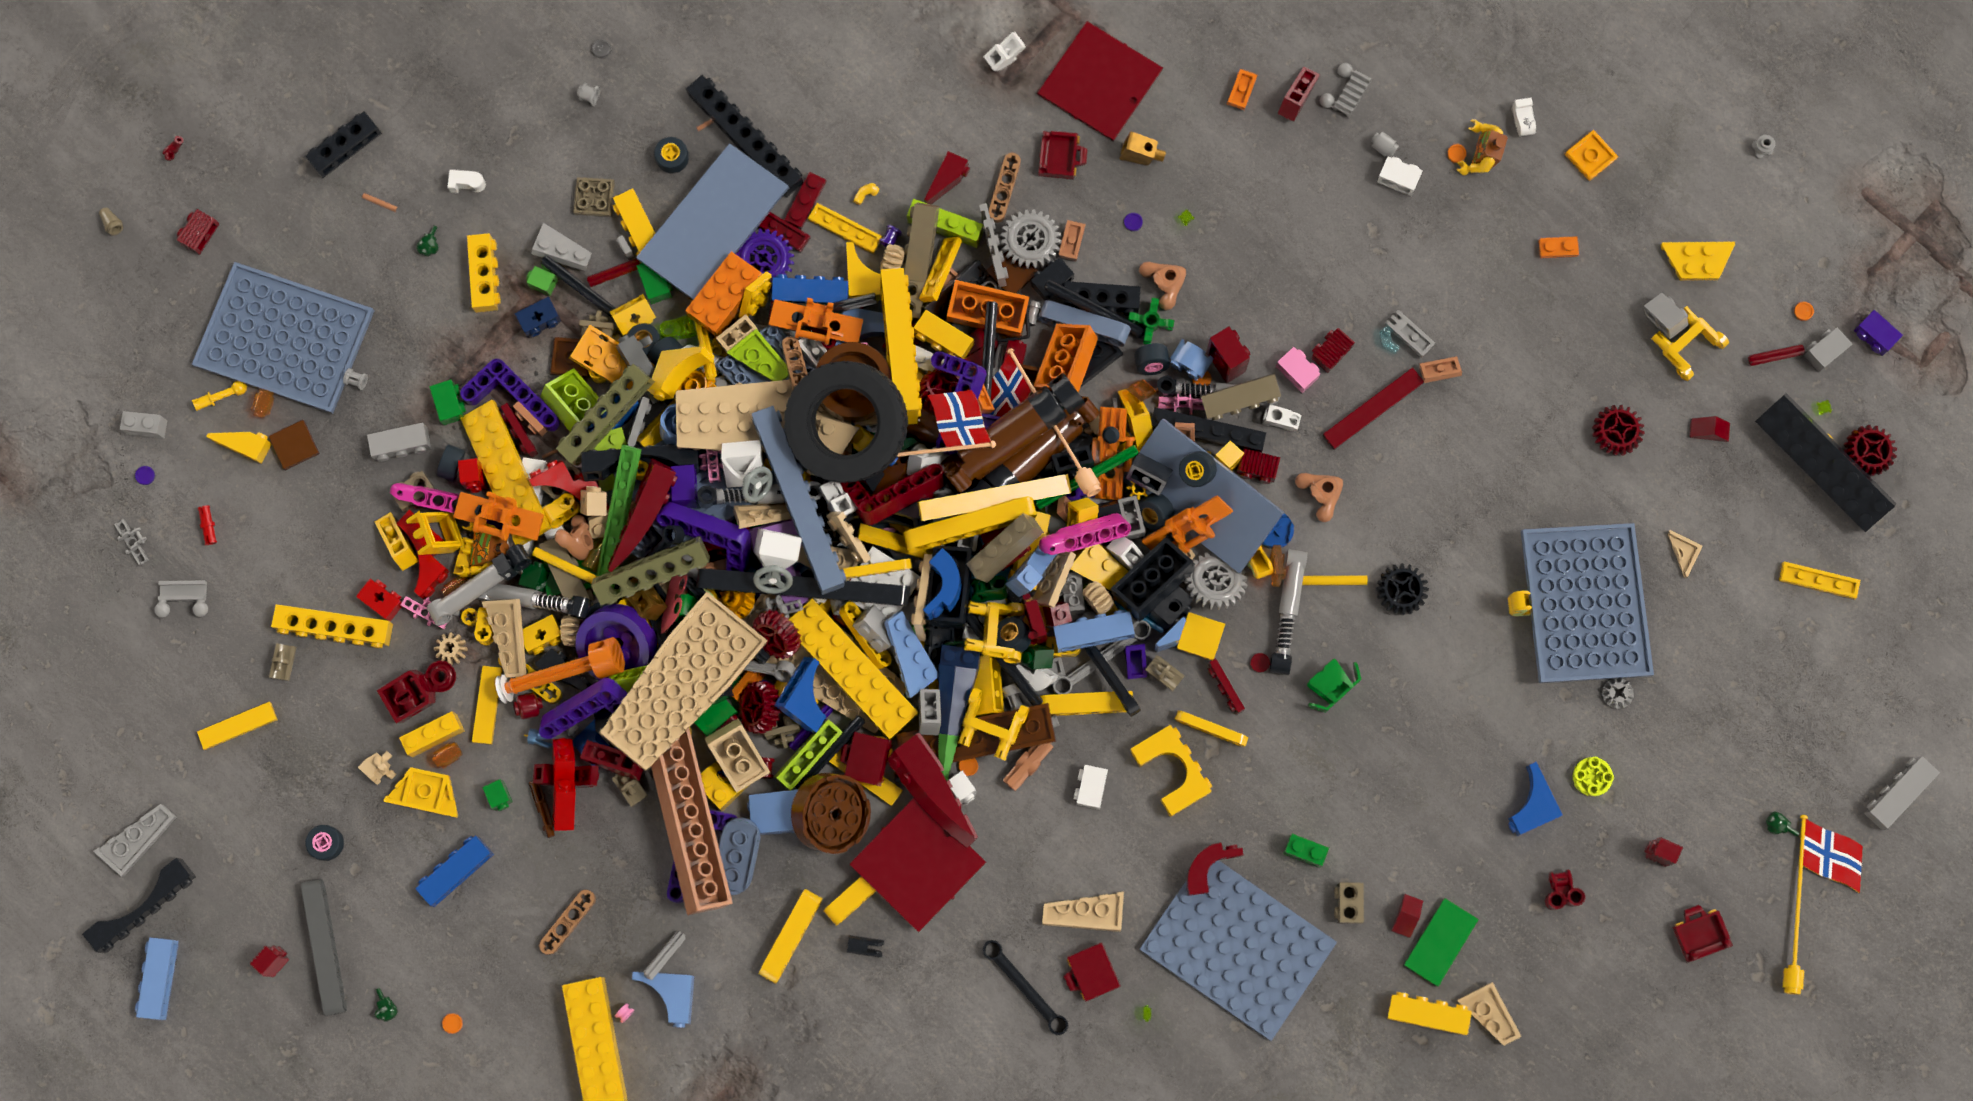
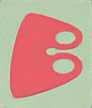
M687 574L671 577L665 601L667 608L663 612L661 634L679 616L682 599L678 597L675 600L674 598L676 594L680 595L683 593L687 583ZM684 578V586L682 590H679L680 581ZM679 602V610L674 614V607Z

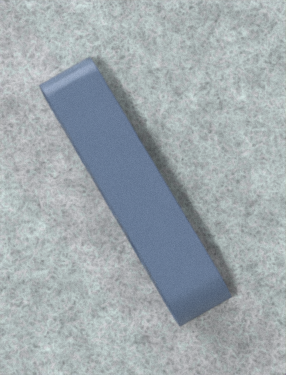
M1050 300L1044 301L1038 316L1040 322L1053 327L1056 324L1090 325L1097 335L1098 341L1118 347H1124L1131 330L1125 323Z

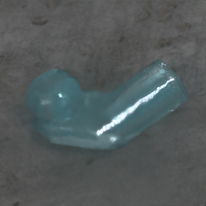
M1384 327L1379 333L1380 343L1382 347L1396 354L1400 346L1392 341L1391 328Z

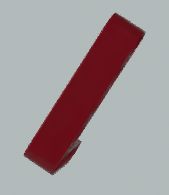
M936 463L919 470L873 496L867 493L859 481L840 483L844 492L848 493L856 508L854 512L866 525H873L939 490L946 484L943 467Z

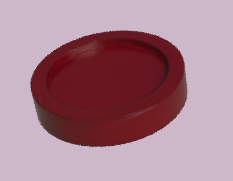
M1257 653L1251 658L1250 665L1255 672L1262 673L1269 668L1270 660L1267 655Z

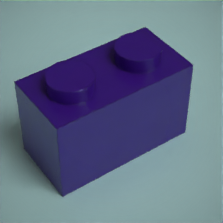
M1875 310L1853 330L1859 339L1866 341L1875 353L1882 356L1903 336Z
M694 464L671 466L676 471L675 475L678 477L674 487L671 486L672 491L668 492L670 494L669 502L688 508H698L696 501L697 472Z

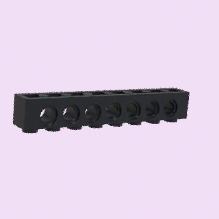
M703 75L698 77L686 88L688 96L746 156L787 184L789 189L784 196L786 198L803 184L802 173L796 167L793 169L789 165V159L784 154L780 155L777 152V147L771 141L768 143L764 139L765 135L760 129L756 130L752 126V121L747 116L743 117L739 113L740 109L736 104L728 102L727 95L722 90L718 91L715 88V83L709 77L707 79ZM707 94L713 95L710 99H705L704 97ZM719 107H725L724 111H717ZM733 119L738 120L734 125L729 124ZM749 132L750 135L744 138L741 136L743 133ZM757 145L763 146L761 150H754V147ZM769 158L775 159L773 163L766 162ZM781 171L788 172L785 176L778 175Z

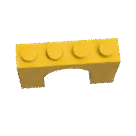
M1171 725L1130 749L1139 767L1161 755L1175 756L1184 764L1186 769L1184 784L1161 799V803L1170 817L1212 792L1210 781L1207 777L1203 778L1200 773L1202 769L1197 761L1193 762L1190 757L1192 753L1187 744H1182L1179 739L1181 734L1176 727L1172 728Z

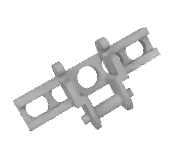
M125 519L115 523L114 525L121 537H117L118 541L124 540L130 549L125 551L126 554L132 553L140 566L149 561L140 545L144 544L147 540L146 537H142L140 534L141 528L135 527L131 531ZM121 524H124V530L120 529ZM131 539L135 540L133 546L129 545ZM139 549L140 552L135 554L134 551ZM140 555L144 557L143 561L138 559Z
M777 595L775 599L766 598L765 604L767 607L757 609L756 613L760 615L763 611H773V609L778 611L777 608H780L781 613L785 614L784 617L788 618L789 613L801 611L803 606L800 599L783 603L781 596ZM798 603L799 608H794L793 604ZM788 605H790V607H791V610H789V611H788V609H787V606H788Z

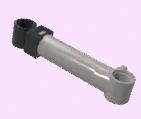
M516 544L506 551V555L501 553L492 560L493 564L443 599H436L429 603L427 610L437 626L448 623L453 615L460 616L461 612L459 610L504 579L509 581L519 574L518 571L529 567L532 561L523 545Z

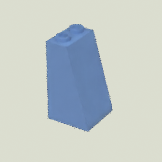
M798 790L749 795L747 807L750 812V820L756 824L760 835L795 833L791 822V807Z

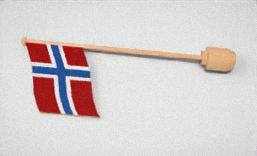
M1012 348L1007 350L1008 356L999 371L992 378L991 402L995 410L989 415L1002 417L1027 399L1032 392L1033 394L1036 392L1014 355V349ZM1057 425L1054 426V430L1078 468L1075 480L1083 494H1086L1087 497L1096 495L1101 491L1094 472L1091 468H1082Z
M973 391L927 395L934 408L938 430L946 447L900 452L897 457L990 446L994 448L996 442L990 439L986 431L980 405ZM848 451L842 453V455H852Z

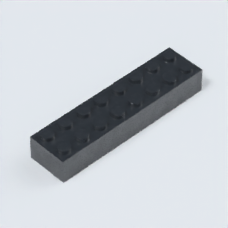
M1787 393L1755 421L1864 532H1867L1896 506V502Z

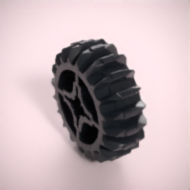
M1404 563L1400 564L1399 569L1394 564L1392 570L1390 568L1385 570L1387 574L1382 573L1380 575L1383 580L1377 581V584L1382 586L1376 588L1377 592H1382L1377 598H1384L1381 605L1384 606L1387 603L1389 606L1386 610L1389 611L1391 608H1394L1393 614L1395 615L1398 610H1400L1402 616L1405 615L1406 610L1409 615L1413 613V609L1418 611L1420 609L1418 605L1423 606L1425 604L1422 599L1428 598V595L1423 593L1429 591L1428 587H1423L1428 581H1421L1424 574L1421 573L1418 576L1416 573L1419 569L1415 568L1414 571H1411L1412 565L1410 564L1407 566V569H1405ZM1404 575L1407 576V579L1399 581L1392 579V577ZM1412 581L1417 586V596L1410 587ZM1388 583L1391 585L1390 587H1391V588L1394 590V592H1395V595H1394L1393 598H1391L1390 595H1389V593H1388V590H1387V585H1388ZM1406 583H1408L1405 587V591L1401 593L1399 596H1397L1400 592L1399 589ZM1400 598L1413 600V602L1408 604H1401L1397 601Z

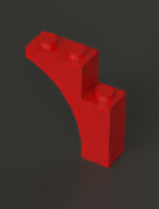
M556 459L547 463V468L541 471L536 469L529 473L530 477L526 478L532 487L545 485L558 487L572 494L578 501H580L581 490H586V486L598 487L596 481L585 482L582 471L575 474V479H572L564 462H557ZM606 502V510H609L610 507Z
M408 510L396 524L407 533L416 551L426 546L427 543L424 537L421 539L413 537L414 531L420 528V524L406 522L409 517L414 515L411 510ZM431 529L435 542L444 541ZM436 554L418 555L419 578L414 592L423 600L426 597L429 598L435 592L434 588L439 583L442 584L448 578L447 574L450 572L434 558Z
M566 738L553 739L554 831L574 830L576 790L574 782L575 756L573 741Z

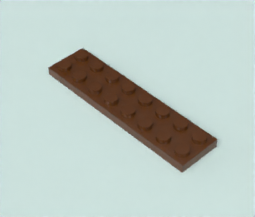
M1049 703L1029 707L1027 718L1024 724L1021 725L1017 739L1014 744H1011L1009 751L1056 742ZM1019 709L977 718L1009 730L1014 715ZM977 729L973 734L969 747L957 743L952 763L994 755L1000 742L999 737ZM919 730L896 734L898 746L900 747L919 733ZM922 735L939 760V735Z

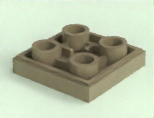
M577 177L574 215L611 217L614 179Z

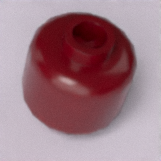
M533 692L518 695L516 701H513L515 715L521 719L539 716L540 709L543 708L541 697L537 698Z

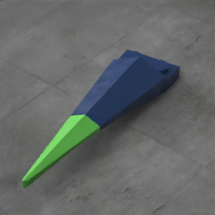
M942 645L939 664L941 709L939 761L944 768L942 773L946 781H948L963 725L962 722L968 708L969 697L979 671L981 652L964 650V647Z

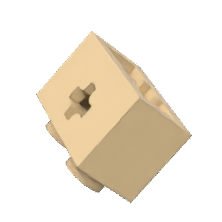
M745 314L716 339L727 353L755 329L758 330V328Z
M586 486V490H581L580 513L587 516H606L607 492L601 491V488L596 486Z

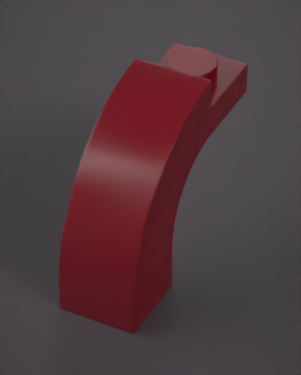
M545 763L534 764L532 784L554 786L553 765ZM575 766V788H592L597 786L599 766Z
M1222 842L1202 850L1193 860L1188 871V896L1208 894L1207 874L1210 866L1222 859L1242 857L1244 855L1243 848H1238L1237 845L1225 846L1226 850H1223Z

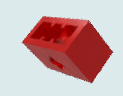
M477 458L459 460L458 468L461 485L470 493H479L482 491L481 489H487L486 476L481 462Z
M370 578L356 597L391 622L402 608V602L400 601L402 597L393 590L391 593L385 590L387 586L377 579L375 582ZM380 596L384 598L383 602L378 599Z

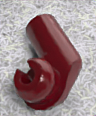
M176 136L164 148L163 155L166 160L170 161L175 158L174 154L179 151L184 142L181 136Z

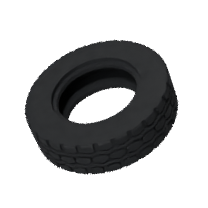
M851 361L832 362L810 371L794 387L791 396L788 398L784 414L786 440L795 458L812 474L832 482H856L869 479L881 473L892 464L898 453H900L908 431L906 405L893 381L872 366ZM840 389H852L866 396L872 403L877 415V429L874 438L865 449L853 455H842L830 450L821 441L816 430V414L820 404L829 394Z

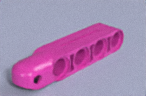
M395 483L390 488V494L398 500L455 513L456 509L452 506V502L458 499L460 495L403 483ZM421 491L425 496L422 500H416L414 493ZM440 495L444 500L441 504H435L433 498Z
M1121 514L1107 515L1064 527L1056 533L1046 535L1040 539L1039 549L1050 555L1076 551L1125 537L1130 533L1131 525Z

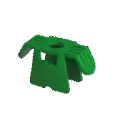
M1332 659L1324 669L1311 678L1307 683V687L1330 705L1324 707L1308 703V707L1326 713L1362 680L1357 662H1353L1356 679L1353 684L1336 659Z

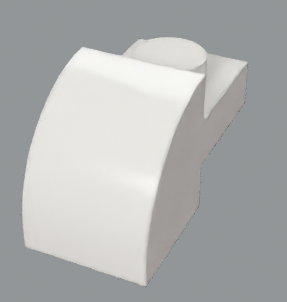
M1012 32L1003 42L996 44L987 52L984 58L994 71H998L1016 60V56L1026 46L1016 32Z
M830 481L819 487L828 504L827 508L830 513L836 511L844 512L845 515L856 511L848 493L844 492L839 482Z
M1022 662L1016 665L1035 691L1047 688L1059 677L1048 668L1033 670L1022 665Z

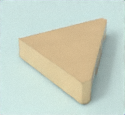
M1669 530L1667 533L1683 577L1687 578L1702 545Z

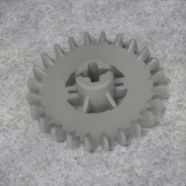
M1026 209L1025 214L1019 211L1018 217L1011 215L1012 221L1006 220V225L1008 226H1003L1002 231L1005 233L1000 234V238H1004L1000 241V245H1006L1003 247L1002 252L1009 251L1006 258L1008 259L1013 256L1012 264L1019 260V267L1025 263L1026 269L1029 268L1030 264L1036 269L1038 262L1043 267L1044 260L1049 263L1051 261L1049 256L1055 258L1056 254L1054 251L1059 252L1060 250L1056 244H1061V240L1057 239L1061 237V233L1056 232L1059 230V226H1053L1055 220L1049 221V215L1043 217L1042 211L1036 214L1035 209L1032 210L1031 214ZM1028 226H1034L1035 228H1034V229H1028L1027 227H1028ZM1024 228L1023 236L1018 235L1019 231ZM1041 231L1043 232L1045 238H1039V233ZM1017 239L1022 241L1021 246L1018 244ZM1044 242L1043 245L1039 249H1037L1039 243Z
M1205 552L1204 557L1198 555L1197 560L1193 559L1194 572L1185 579L1184 583L1189 584L1186 591L1192 590L1190 597L1197 595L1196 603L1202 599V607L1209 603L1211 610L1214 604H1216L1217 609L1220 610L1221 604H1223L1225 609H1227L1229 602L1234 606L1236 603L1235 599L1239 602L1241 595H1245L1244 589L1248 586L1245 583L1248 579L1244 576L1245 570L1238 573L1213 552L1211 555ZM1211 568H1217V570L1208 571ZM1204 573L1207 576L1205 579L1202 578ZM1230 580V585L1227 586L1224 582Z

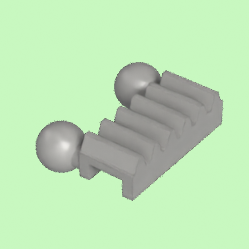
M1342 63L1338 67V74L1343 78L1350 77L1349 82L1337 101L1334 100L1333 95L1325 93L1320 97V104L1324 108L1332 107L1335 111L1339 110L1347 114L1346 117L1350 118L1372 79L1357 70L1353 71L1350 64Z
M205 580L159 581V603L154 608V612L158 617L164 618L169 615L170 607L167 601H194L197 603L194 604L192 610L196 616L203 617L208 613V606L205 603L207 594V582Z

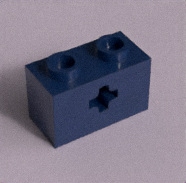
M549 296L515 313L528 338L536 337L541 334V331L547 328H554L561 322Z

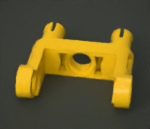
M1686 306L1684 310L1688 314L1687 319L1690 326L1686 333L1675 343H1671L1661 331L1657 332L1651 340L1663 350V355L1676 367L1677 374L1683 380L1689 381L1694 376V373L1690 368L1691 366L1678 353L1700 333L1713 346L1716 345L1720 349H1724L1729 344V340L1723 333L1716 332L1703 318H1698Z
M969 601L967 613L984 615L985 617L983 641L966 638L964 650L981 652L983 656L1002 658L1007 663H1020V652L1015 651L1013 648L996 646L999 615L1009 617L1024 615L1025 605L1022 603L1001 604L995 602H986L984 604Z
M974 687L969 697V707L962 722L964 728L958 743L969 747L974 732L977 729L999 737L1000 742L994 757L1006 761L1010 746L1015 743L1021 725L1024 724L1027 718L1029 707L1021 705L1018 712L1014 715L1010 729H1004L975 718L982 701L980 699L982 690Z

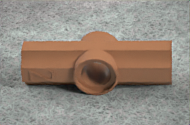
M1050 743L1031 747L1028 752L1025 751L1017 760L1016 765L1003 781L1016 791L1027 777L1031 776L1039 768L1041 761L1054 747Z

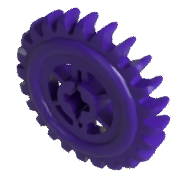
M759 229L758 234L753 232L752 236L748 238L739 249V252L736 253L737 256L750 265L757 264L761 268L760 272L762 274L765 273L763 272L764 269L770 268L771 270L767 272L772 274L771 280L773 277H776V274L787 275L785 272H792L788 265H794V262L789 260L794 257V254L788 253L793 248L791 246L786 247L789 240L782 241L783 235L776 237L777 231L770 234L769 229H766L765 233L762 232V229ZM764 246V250L759 251L756 248ZM767 246L773 248L775 253L770 254L767 251ZM751 254L755 256V261L750 262ZM777 255V263L775 264L773 257ZM760 257L767 258L768 262H762Z

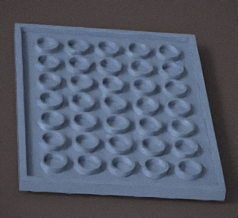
M234 262L192 365L333 414L345 385L343 383L345 372L353 366L375 310Z
M1635 524L1521 530L1527 589L1530 592V595H1528L1529 605L1532 606L1530 614L1539 683L1653 676Z
M1216 861L1210 866L1207 874L1209 893L1188 896L1186 880L1139 950L1262 1036L1272 1041L1337 942L1220 861Z

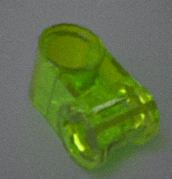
M686 315L662 322L659 327L662 339L673 337L676 340L695 337L697 332L694 330L693 320ZM667 328L673 329V332L669 335L664 334V330Z

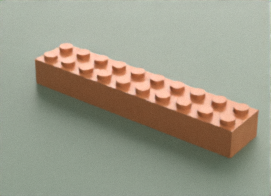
M688 728L651 765L687 916L724 908L733 904L690 729Z

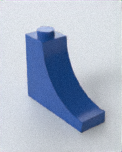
M803 657L774 706L806 731L817 733L826 718V715L818 707L813 692L814 675L820 662L815 658Z
M1537 762L1526 767L1529 774L1530 789L1524 806L1514 816L1508 818L1510 821L1508 826L1516 836L1563 815Z

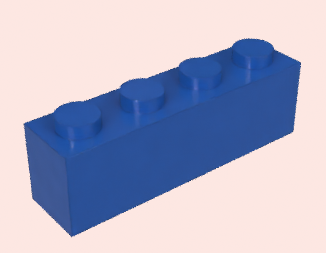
M776 274V277H773L771 280V301L776 299L789 303H807V298H812L814 303L828 304V302L832 303L848 299V281H844L843 277H833L832 280H825L824 276H814V279H806L804 275H795V278H787V275Z
M470 836L463 842L464 846L461 849L451 852L448 856L449 859L444 864L442 862L439 863L429 877L425 876L418 882L419 886L415 889L430 906H437L494 855L480 837Z

